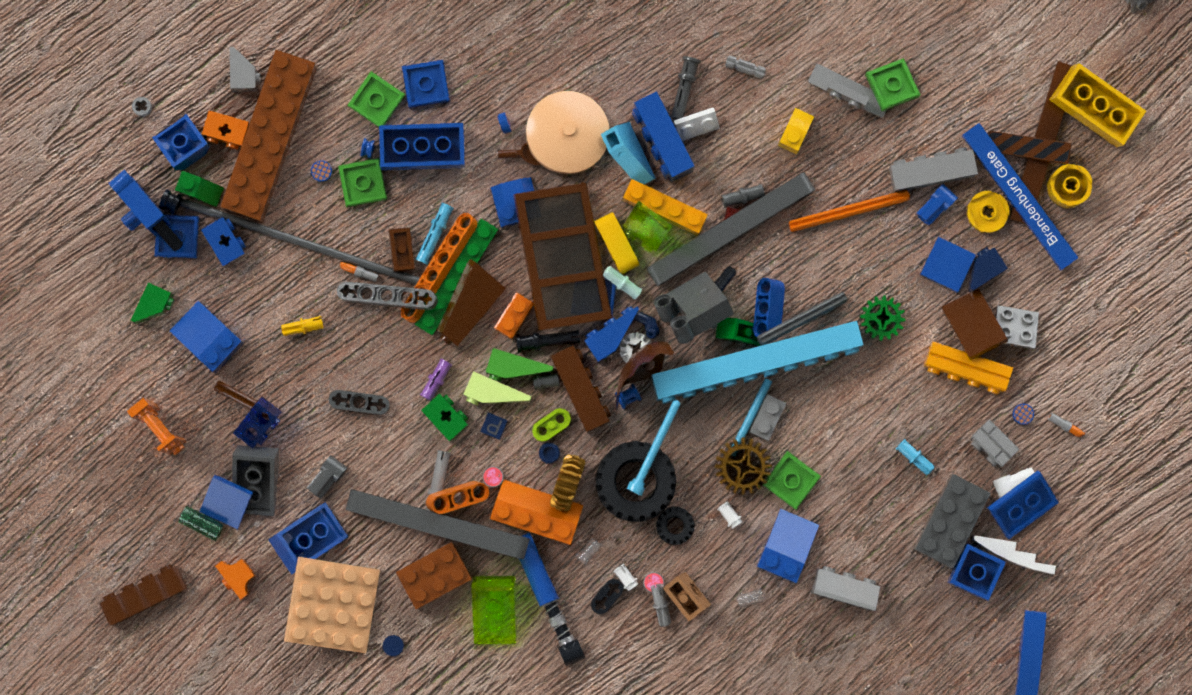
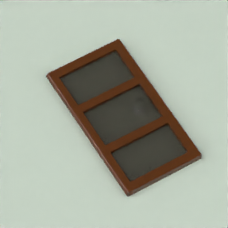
M582 182L580 184L514 194L538 330L542 331L610 320L612 314L605 277L603 276L604 272L587 183Z

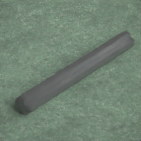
M838 293L758 335L757 340L761 346L766 345L846 303L847 297L845 293Z

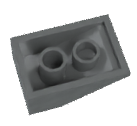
M237 445L232 455V482L253 492L245 514L275 515L279 448Z

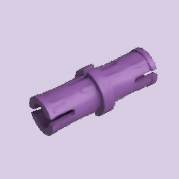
M440 359L433 374L428 376L429 381L422 393H420L422 397L432 401L440 385L443 386V380L452 364Z

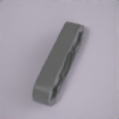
M335 390L329 395L330 405L339 410L384 415L390 408L388 399L380 395ZM341 394L343 399H348V395H352L350 398V408L346 407L348 404L346 402H340L339 406H337L336 402L333 401V397ZM359 396L365 399V406L360 409L355 408L353 404L354 399ZM368 398H373L372 403H378L379 400H383L386 408L378 411L377 407L371 406V410H367L369 406Z

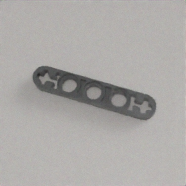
M343 282L337 288L338 297L350 303L432 310L438 303L437 295L428 289L357 282ZM349 287L351 291L357 292V296L353 293H348L346 297L343 291H346ZM365 289L372 290V296L369 299H363L362 297ZM388 290L392 291V298L389 301H383V293ZM408 292L412 293L413 298L411 302L403 303V295ZM429 295L432 298V301H428L427 305L424 301L418 300V296L420 298H427Z

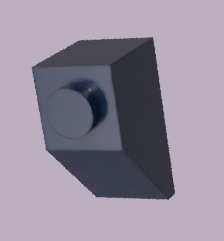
M986 247L977 253L978 258L974 260L969 281V292L974 291L1008 269L995 247L991 250Z

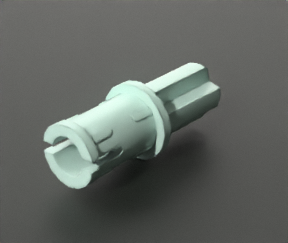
M611 266L605 269L603 276L616 285V289L623 290L634 300L641 294L642 289L631 282L627 275L623 276Z

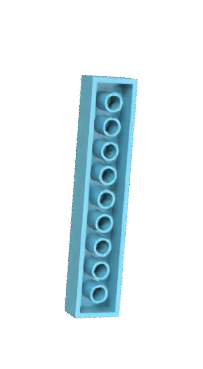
M853 321L652 374L651 379L657 402L662 401L663 404L676 400L675 397L682 395L683 399L693 397L696 391L703 390V393L712 392L717 389L716 386L731 387L736 385L738 380L742 379L744 383L756 380L757 375L764 374V377L776 375L778 373L777 370L792 371L797 369L799 364L803 363L805 367L817 364L819 362L818 359L825 358V361L836 359L839 357V354L844 352L845 356L856 354L863 346V341L858 323Z

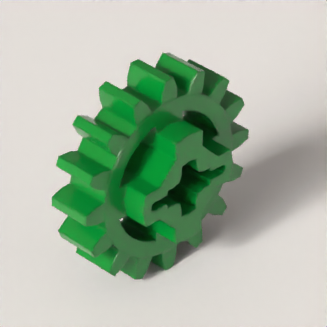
M883 295L881 300L875 296L874 303L868 300L866 303L869 307H862L861 310L865 314L859 316L860 319H864L860 326H866L865 334L872 333L871 339L878 336L879 341H882L883 337L886 336L887 340H891V334L897 336L898 332L896 330L904 328L900 325V322H905L906 320L901 317L905 311L898 309L900 303L893 304V297L887 301L886 295ZM879 305L876 313H870L873 307ZM888 306L893 309L895 315L888 311ZM882 312L884 314V317L888 319L884 321L883 325L881 323V320L877 319V317H879ZM869 322H873L877 326V331L872 328ZM894 323L895 326L886 332V326Z

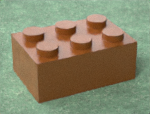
M453 542L396 572L416 610L472 580Z

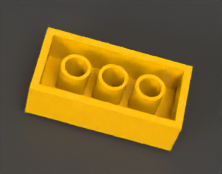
M1080 63L1071 66L1050 98L1051 102L1116 148L1126 143L1146 113L1145 109Z

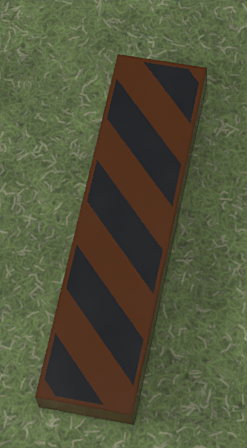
M988 131L989 137L1003 155L1065 165L1069 164L1072 143Z

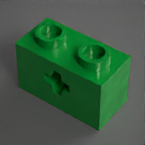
M439 393L421 411L451 442L469 426L466 423L468 418L461 410L458 412L454 410L452 405L455 403L447 395L442 397ZM444 411L446 413H452L450 415L451 420L449 422L447 420H441L443 418L442 413Z

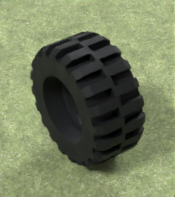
M639 441L622 443L611 449L604 456L598 467L596 489L599 499L605 508L619 519L629 522H642L652 519L668 507L675 494V469L669 457L661 449H659L650 467L656 477V486L653 493L647 499L638 502L629 501L617 489L616 477L619 470L630 462L643 463L652 446L650 443Z

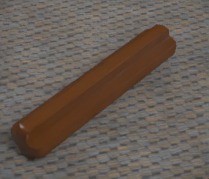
M218 381L214 387L216 392L265 418H268L272 413V408L221 381Z

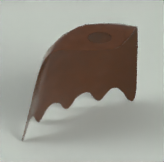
M653 342L644 345L630 357L623 367L619 378L615 415L622 388L626 384L651 378L652 374L659 373L663 366L665 354L674 355L668 342ZM652 360L655 362V366L651 370L647 371L642 368V363Z

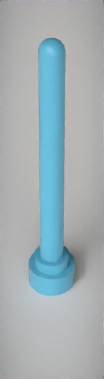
M678 400L672 402L636 479L633 478L626 488L637 495L642 496L645 490L644 480L680 407Z

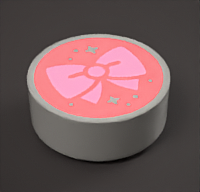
M495 466L485 469L482 476L484 483L492 488L501 485L504 479L501 469Z
M657 572L648 573L643 580L644 588L652 593L651 586L655 585L656 588V584H664L663 576Z

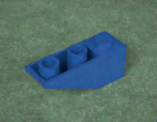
M632 306L621 312L622 317L617 320L613 317L603 324L605 328L600 331L594 329L586 335L587 339L584 342L598 363L616 352L639 311L638 306L634 309Z

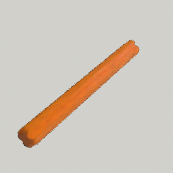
M902 190L794 219L788 222L791 232L903 203L910 200L908 190Z

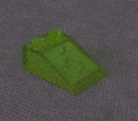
M640 201L637 202L623 225L624 234L633 241L635 238L642 243L640 246L649 253L652 251L657 253L670 236L673 228L671 224Z
M473 576L471 592L474 644H516V576Z

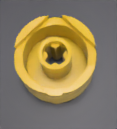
M1066 164L1059 167L1050 176L1047 183V192L1054 204L1064 209L1079 206L1088 199L1092 191V177L1084 167L1074 164ZM1072 183L1074 186L1068 190L1066 188L1067 184Z

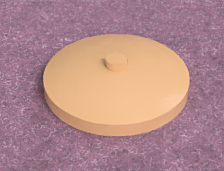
M573 91L557 92L542 99L532 110L526 126V140L533 157L543 167L559 174H577L593 167L604 155L607 147L601 134L609 130V123L602 108L590 97Z

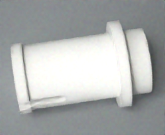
M728 501L717 509L728 522V527L731 526L734 529L743 522L741 515H737Z
M624 563L613 571L623 583L624 589L631 591L638 585V579L632 576Z

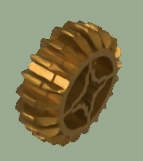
M744 437L741 438V444H738L737 440L733 439V447L727 442L725 445L728 450L725 451L722 448L719 450L724 454L723 458L716 456V460L721 461V464H715V468L721 469V471L716 473V476H724L719 482L724 484L727 481L728 484L725 487L727 490L733 485V493L735 494L739 488H741L742 495L746 493L745 488H748L752 494L754 493L752 486L755 485L758 490L761 489V486L758 484L760 480L764 484L767 483L762 477L763 475H771L770 472L765 471V468H772L771 464H765V461L771 458L769 455L763 457V454L767 452L766 448L758 450L761 443L758 442L753 447V439H749L748 444H745ZM745 449L740 459L729 458L733 452ZM751 451L757 454L760 460V468L750 464ZM746 460V464L753 468L744 469L743 472H740L741 468L733 463L739 464V462L742 463V461ZM726 464L736 468L735 481L729 478ZM747 473L758 474L752 481L741 483Z
M568 454L564 458L550 500V505L557 510L568 511L571 508L585 466V460L579 458V456Z

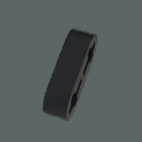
M611 579L606 582L592 599V610L597 614L607 612L621 596L623 584L617 579ZM618 583L619 593L614 592L610 597L606 595L610 590L609 584L614 585ZM604 596L608 599L604 603L606 608L604 610L601 608L596 610V603L594 602L596 600L601 601Z

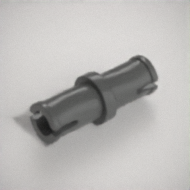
M759 184L758 186L746 189L742 187L736 192L721 195V200L724 208L739 203L747 204V201L763 197L765 193L762 184Z

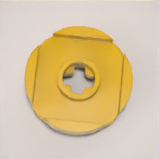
M982 191L976 194L967 205L968 221L973 228L981 233L998 231L1005 225L1009 216V206L1005 198L992 191ZM986 206L988 209H993L992 217L990 218L982 213Z

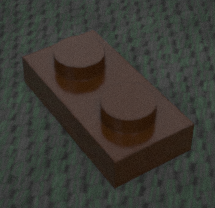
M410 227L389 229L393 272L414 270Z

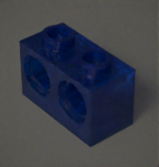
M261 397L233 434L252 449L257 444L262 445L269 437L266 434L270 428L274 430L281 421L278 417L282 411L264 397ZM261 412L266 413L269 416V420L264 419ZM249 428L255 429L257 435L251 434Z

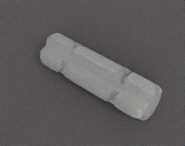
M731 55L727 57L725 63L726 67L731 69L734 67L737 71L748 75L753 74L755 75L754 77L763 79L766 68L758 65L756 67L753 63L742 59L737 60L736 57Z

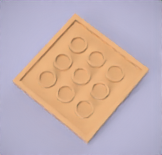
M298 557L284 641L366 653L380 570Z

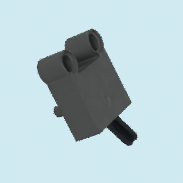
M731 266L724 270L715 283L706 272H703L654 300V306L660 319L663 322L671 321L670 326L679 343H688L709 328L715 329L718 326L717 323L734 314L728 299L722 293L737 273Z

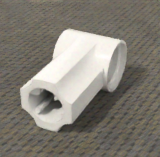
M1032 467L994 480L993 484L999 498L1035 473Z

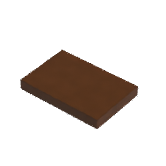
M980 289L941 307L970 360L1008 342L1005 333Z

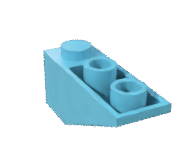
M630 122L616 125L601 134L610 155L631 179L644 185L656 179Z

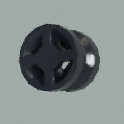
M166 189L160 200L159 208L162 210L168 209L170 213L175 215L180 207L183 196L172 194L171 190Z

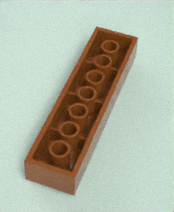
M275 50L220 206L223 210L263 223L317 70L315 62Z

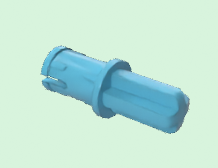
M906 439L897 446L896 450L902 453L909 460L910 464L913 463L925 475L930 474L934 469V465L920 454L921 451H917Z

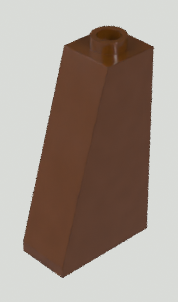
M471 259L466 264L437 329L442 334L440 338L446 344L450 345L453 343L457 347L506 289Z

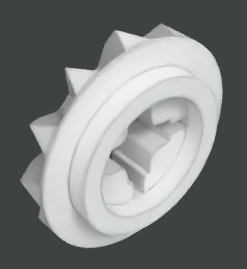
M631 333L621 341L620 355L626 363L633 351L628 344L636 346L641 341L640 348H642L644 345L652 343L645 334Z

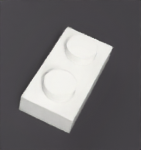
M714 108L674 120L676 130L682 141L720 129Z

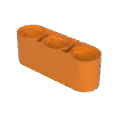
M470 481L430 494L426 499V506L430 511L438 514L448 513L483 502L489 496V489L483 483ZM479 486L480 494L474 496V489ZM460 492L461 499L455 503L454 496ZM440 498L441 506L436 509L434 503Z

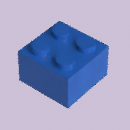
M965 544L947 583L985 601H989L1006 562L969 544Z

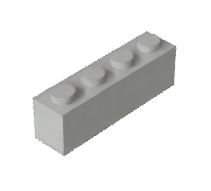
M965 147L954 150L955 153L947 154L944 151L935 153L932 158L926 159V155L915 157L914 161L906 162L905 159L894 161L893 165L889 167L893 192L976 177L978 171L973 150L967 151Z

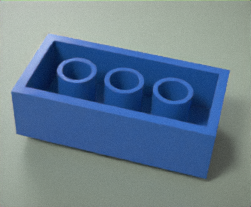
M657 91L634 102L632 115L637 124L641 123L643 127L641 133L646 142L650 141L652 145L651 153L656 161L660 160L662 164L660 170L665 180L669 178L672 183L692 173L695 165Z
M463 123L379 126L380 168L382 171L465 168Z

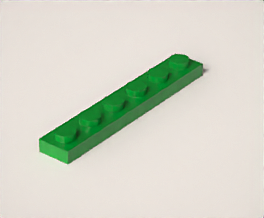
M480 218L474 233L436 292L438 298L437 306L432 310H425L421 318L414 324L415 326L432 336L434 335L467 262L471 259L478 264L498 232V228Z

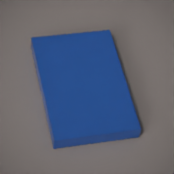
M1037 470L987 508L1004 536L1009 540L1059 502L1043 475Z

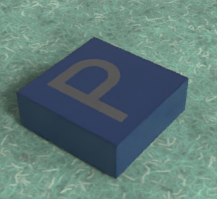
M488 412L480 432L500 440L508 420Z

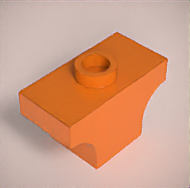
M244 559L239 560L233 565H229L224 561L215 565L223 576L222 582L228 590L233 589L240 600L249 595L247 586L256 577V574Z

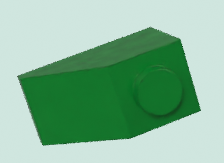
M185 171L181 172L175 188L178 194L214 207H218L224 187Z
M148 282L130 321L139 324L165 314L166 310L170 311L175 300L172 298L174 294Z
M726 318L717 323L715 338L761 346L753 332L754 323L738 318Z

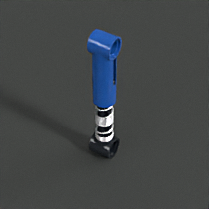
M529 532L522 535L530 540L525 558L519 560L539 606L546 609L545 614H548L551 628H554L553 631L558 636L557 640H559L558 643L560 644L558 649L567 667L585 659V655L578 640L574 639V636L569 632L570 628H567L566 618L564 614H561L562 611L558 607L559 602H556L559 597Z

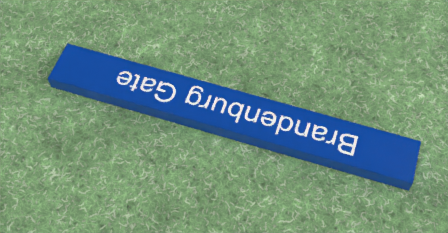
M978 123L964 133L962 137L973 150L979 161L1060 271L1078 259V256L981 124Z

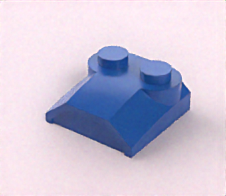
M187 114L158 135L152 137L175 171L188 168L204 157L210 148Z
M531 177L491 187L501 228L519 224L513 195L535 191ZM537 200L526 201L525 207L528 221L541 218Z

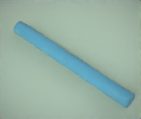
M766 378L735 438L738 444H741L742 437H746L772 384V381ZM739 450L733 452L731 455L736 457Z

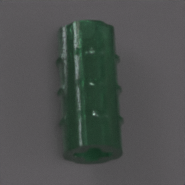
M188 506L184 508L178 520L179 523L214 541H217L224 528L223 524Z

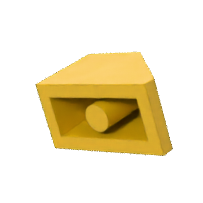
M795 108L778 146L797 154L814 116Z

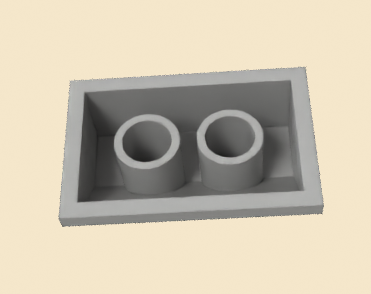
M823 566V569H817L811 590L812 594L870 611H876L880 586L875 585V580L864 578L863 581L856 580V575L844 572L843 575L835 573L836 569Z

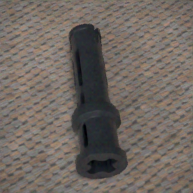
M579 330L539 335L537 332L525 336L516 334L517 352L521 353L522 350L529 349L539 351L541 347L580 343V338H571V336H579Z

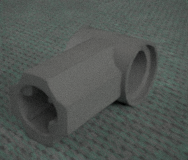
M330 455L319 469L320 472L308 485L307 489L322 499L334 482H337L348 468Z

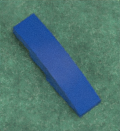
M1025 610L1019 646L1020 655L1015 695H1038L1046 612Z

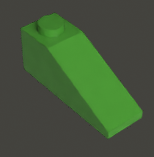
M493 348L486 374H489L490 379L501 382V379L508 380L553 372L554 367Z

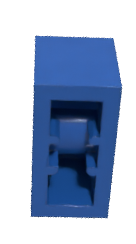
M224 216L201 229L222 266L245 254L243 249L246 248L241 237L236 238L232 232L235 230V227L229 218L225 220ZM221 235L231 238L228 241L229 245L226 246L225 243L220 244Z

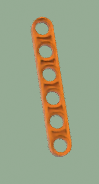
M463 213L457 218L414 288L428 289L436 294L477 227V220L472 215ZM470 219L469 226L463 228V223ZM459 237V242L452 246L453 239ZM448 254L447 261L441 264L442 257ZM437 272L436 279L430 281V276ZM410 293L405 303L411 302L413 298L412 293ZM429 295L427 298L419 299L418 296V300L424 301L426 305L428 304V301L432 300V298H430ZM401 308V316L408 322L415 323L421 318L425 310L415 309L414 314L408 317V311L411 308Z

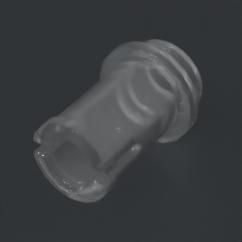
M594 538L588 539L586 546L576 555L585 565L597 551H601L602 545Z
M761 588L745 594L741 592L740 595L736 596L739 608L743 607L745 609L748 605L764 602Z

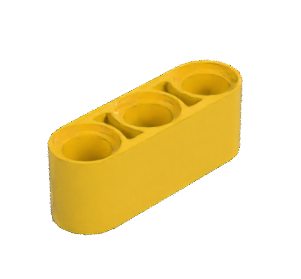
M611 212L595 220L594 224L618 271L623 275L640 266L614 213Z

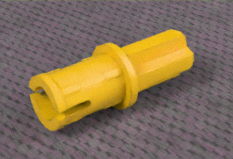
M321 316L303 320L300 318V321L281 325L283 336L302 332L305 335V332L324 329Z

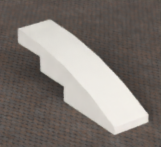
M975 535L971 538L973 542L988 552L1010 563L1034 571L1055 574L1056 566L1035 563L1036 554L1015 551L1016 542Z

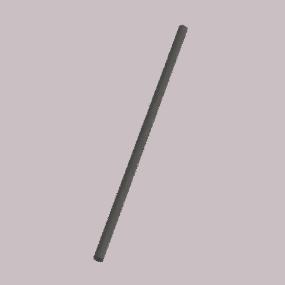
M183 198L180 203L181 207L217 219L224 216L225 220L229 218L232 224L414 285L420 279V277L402 271L393 272V268Z

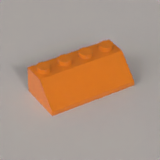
M503 480L490 519L571 545L584 505L572 502L570 510L560 511L550 505L551 494Z

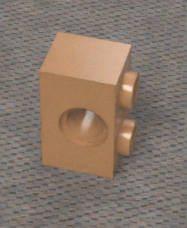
M686 572L678 575L663 588L689 622L711 606L710 602Z

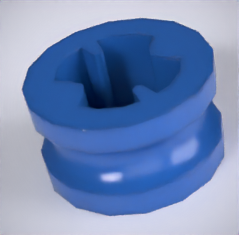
M364 138L360 153L361 157L367 155L371 159L375 140L369 142Z

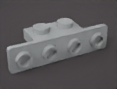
M816 64L808 83L830 93L829 95L837 100L843 99L849 102L848 105L853 108H861L883 118L886 110L881 111L871 89L820 64Z

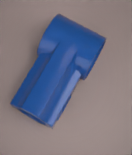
M942 184L930 196V200L916 213L919 219L928 226L958 199L945 184Z

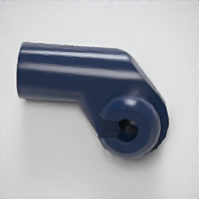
M638 311L635 321L644 324L647 337L649 339L658 337L660 330L657 320Z

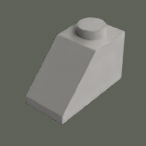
M230 47V89L232 92L258 91L257 85H261V73H257V69L238 50Z

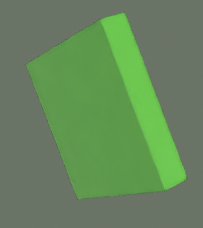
M904 58L865 74L881 111L919 98L921 95Z
M371 71L347 106L379 127L380 125H386L406 95Z
M379 158L338 166L346 208L387 200Z
M787 451L773 469L771 475L767 477V483L762 485L796 510L821 476Z

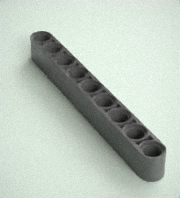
M805 172L799 174L647 268L648 273L657 287L666 283L815 191L814 186Z
M353 489L350 490L345 509L519 559L525 558L530 540L523 536Z

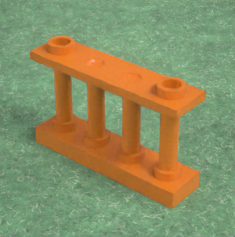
M142 398L127 410L131 418L145 422L162 443L157 447L159 452L177 455L185 448L183 445L187 441L184 438L172 435L157 417V412L160 408L155 402Z

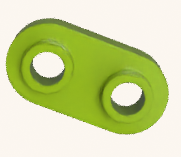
M558 408L536 422L532 429L534 438L545 442L567 428L571 421L569 412ZM557 416H563L564 422L558 423L556 421ZM540 428H546L547 433L545 435H540Z

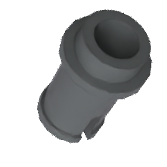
M558 373L540 377L536 375L533 378L534 389L542 391L541 389L560 386Z

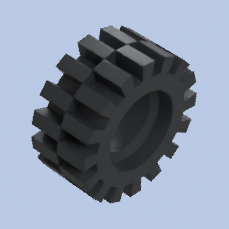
M681 507L668 508L657 519V533L668 544H683L691 538L694 532L695 524L692 515ZM671 518L682 520L684 528L681 533L672 534L668 531L667 523Z

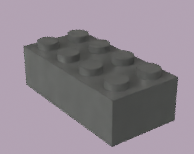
M951 474L912 550L949 569H953L991 493L955 474Z

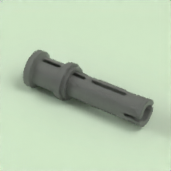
M683 56L682 58L684 62L681 73L678 74L680 83L672 115L670 116L672 119L677 120L684 117L692 83H695L697 79L695 75L698 64L701 63L699 59Z

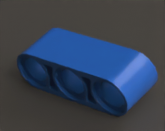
M762 278L758 282L753 332L756 337L782 323L785 286L782 281Z

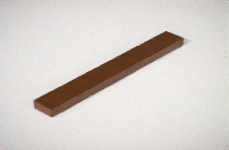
M1057 61L1034 138L1056 141L1064 110L1051 102L1050 98L1073 65ZM1027 159L1021 180L1037 201L1049 162ZM1013 207L1009 220L1026 225Z

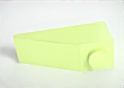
M474 371L463 394L467 397V402L477 406L478 403L530 402L532 396Z

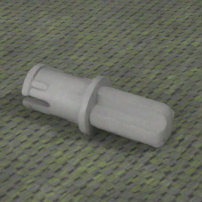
M656 584V588L655 585L650 587L654 599L653 608L656 609L659 625L661 627L671 624L668 609L670 604L666 600L665 590L663 589L664 584Z

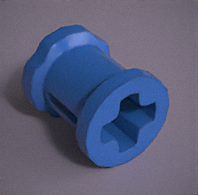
M631 384L630 388L620 393L619 403L622 409H625L632 402L642 400L635 385Z

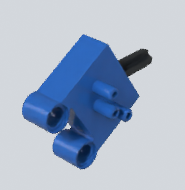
M125 169L108 183L130 208V211L121 218V221L127 228L133 231L142 223L154 236L159 234L173 251H177L182 247L183 242L169 227L172 224L171 221Z

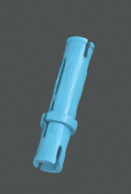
M441 203L435 219L431 221L430 230L415 260L428 265L443 230L447 228L446 223L454 209L453 207Z

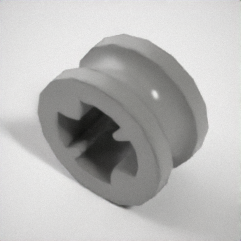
M138 97L133 101L132 109L138 116L145 117L151 113L152 105L147 98ZM138 103H147L145 105L147 107L145 111H137V109H139V107L137 106Z

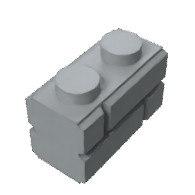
M990 419L970 437L973 441L971 445L978 452L983 451L988 456L986 460L993 467L996 465L999 468L1002 467L1019 450Z

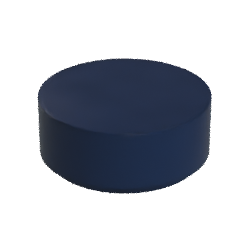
M545 443L540 447L539 457L544 463L552 464L559 459L560 450L554 443Z
M390 635L385 638L382 647L387 655L397 656L403 651L404 642L399 636Z

